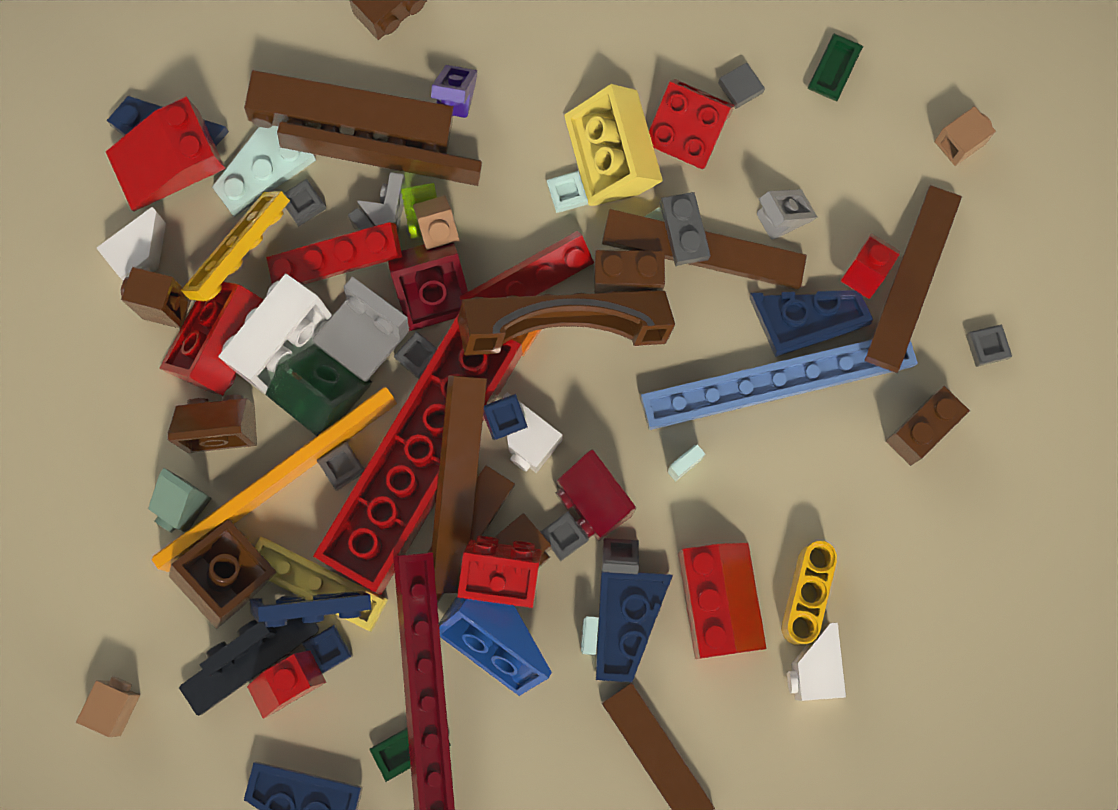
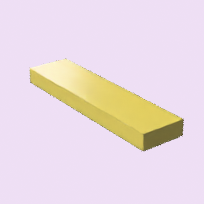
M260 536L255 548L277 571L269 580L270 582L300 597H306L308 601L313 600V596L317 594L364 591L371 596V610L361 611L360 617L346 620L372 632L388 599Z

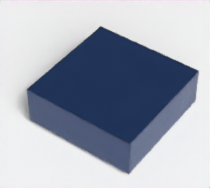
M516 394L484 405L483 416L492 440H497L528 428Z
M336 625L329 627L302 643L306 651H311L322 674L353 657Z

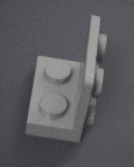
M351 277L344 285L347 300L314 336L313 342L360 379L368 381L409 332L407 316L357 279Z

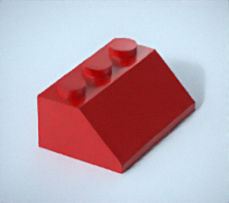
M222 282V289L214 298L207 301L196 300L159 369L205 391L221 396L233 385L236 372L218 356L221 354L225 342L231 336L236 335L245 324V319L249 312L254 308H258L264 300L240 284Z
M722 543L682 549L678 556L695 659L767 649L749 543Z

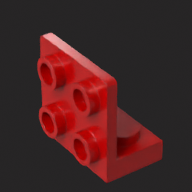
M677 79L669 81L649 129L653 148L697 168L704 169L723 126L730 117L735 105Z
M477 536V540H470L463 552L457 597L533 608L542 550L535 549L534 543L526 541H513L512 546L498 544L499 539L490 536Z

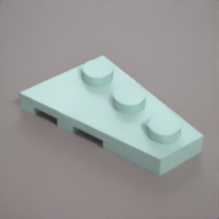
M272 126L271 128L259 127L212 188L235 217L254 204L263 192L273 191L316 161L314 155L280 148L277 135L278 126Z

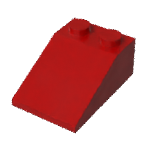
M187 96L155 110L105 151L133 212L226 169L199 110Z

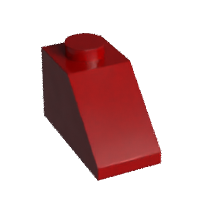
M871 233L844 274L841 282L870 299L898 259L900 250Z
M309 650L295 653L265 670L247 688L264 719L327 682Z

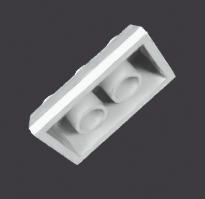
M285 273L280 281H276L271 285L267 292V297L259 307L249 312L245 319V324L238 333L231 336L225 342L222 352L218 357L272 400L315 346L313 342L314 336L328 322L332 314L316 294Z

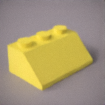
M610 84L564 115L589 206L638 196L663 181L637 90Z

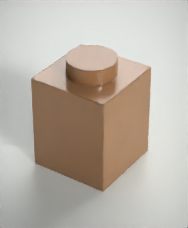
M974 106L944 127L934 142L953 165L957 166L986 145L996 130L992 127L990 119L985 114L980 113Z
M445 195L413 204L426 250L460 241L452 211Z
M111 677L110 681L96 680L76 723L107 737L121 736L140 694L130 690L132 687L131 683L116 677Z

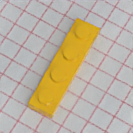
M273 191L261 194L181 289L190 300L207 301L214 298L221 291V283L228 275L236 272L243 263L242 258L246 253L259 245L263 240L262 234L265 230L282 217V210L290 202L283 192Z

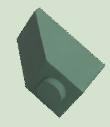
M163 468L158 476L148 509L157 515L154 522L172 533L176 528L187 532L212 498L185 479Z

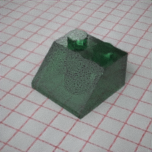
M313 344L278 365L265 395L315 436H318L350 411L371 386L372 381L370 379L363 381Z

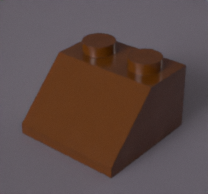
M239 394L225 395L222 397V401L209 402V399L206 398L189 399L186 405H177L175 407L168 430V441L187 453L257 446L255 405Z
M228 519L172 563L169 577L210 623L218 629L243 608L277 571Z

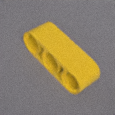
M816 541L807 545L798 556L781 628L783 637L794 645L813 642L821 630L837 563L835 548L825 541ZM813 549L821 551L825 557V564L822 568L814 566L810 561V553ZM804 584H810L816 589L817 597L813 603L805 601L802 597L801 589ZM797 618L803 619L808 625V633L804 638L796 636L793 632V623Z

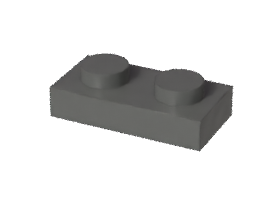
M695 192L661 198L659 203L675 266L708 260L711 255Z

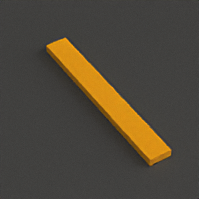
M383 387L152 556L151 560L159 570L170 572L172 563L229 519L233 524L238 522L318 463L317 460L345 441H348L397 405L393 395L387 387Z

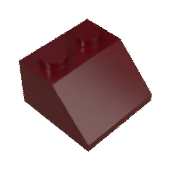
M454 242L426 250L425 244L402 250L401 258L388 261L390 274L402 312L408 319L409 331L457 317L462 304L459 297L467 293L468 289Z
M593 449L587 452L557 480V486L560 489L555 492L557 497L567 510L571 507L575 509L580 516V519L576 522L588 538L594 535L600 541L630 519L637 508Z

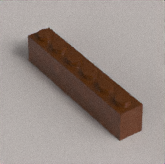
M252 70L244 105L248 121L262 128L279 126V122L283 121L445 154L448 151L454 106L255 70Z

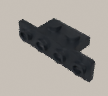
M302 617L287 619V625L279 627H265L264 622L258 623L256 619L252 620L237 631L239 637L232 642L226 644L223 641L211 648L206 653L208 659L199 664L202 670L182 683L179 689L195 714L198 716L203 715L317 634L319 627L315 622L303 623Z

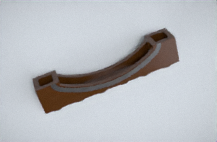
M641 290L639 292L610 291L595 294L575 293L571 295L543 294L540 296L524 297L511 295L500 298L474 297L462 300L458 316V325L465 355L500 353L504 343L517 336L552 327L600 329L632 340L633 346L661 345L667 343L675 326L666 291Z

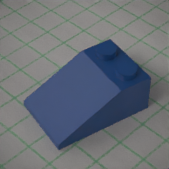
M456 597L439 622L440 638L518 696L549 679L552 673L514 605Z

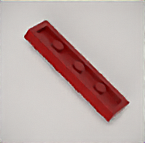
M387 222L268 256L266 259L272 284L280 281L286 273L304 285L401 258L402 252L396 224Z
M576 231L461 295L459 298L462 302L463 299L474 297L537 296L594 264V261L582 234Z

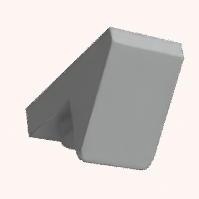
M390 172L388 184L383 183L381 188L380 203L357 201L359 208L374 226L392 222L396 224L397 233L399 232L407 190L404 175Z
M802 189L768 191L759 198L763 207L758 210L757 216L771 239H777L818 218Z

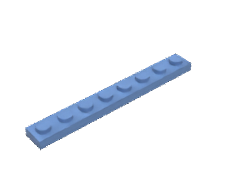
M868 340L641 394L640 399L648 429L653 430L893 371L864 361L872 341ZM911 340L900 370L911 368L918 364Z

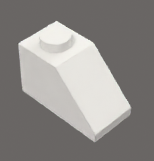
M151 207L99 245L97 250L121 280L129 277L132 267L154 272L159 268L166 223L156 210Z
M507 392V393L503 396V398H505V397H507V396H510L511 394H509V393ZM518 401L528 428L507 435L509 452L512 454L510 460L525 472L530 468L537 473L562 442V434Z
M838 623L822 625L818 637L813 642L808 643L792 662V671L787 673L788 689L790 694L795 693V700L805 701L846 697Z

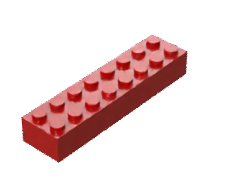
M459 314L313 555L314 558L379 595H382L395 573L393 556L406 554L436 503L448 376L487 379L484 405L497 399L522 356L521 344L513 339L502 345L500 353L465 355L458 325Z

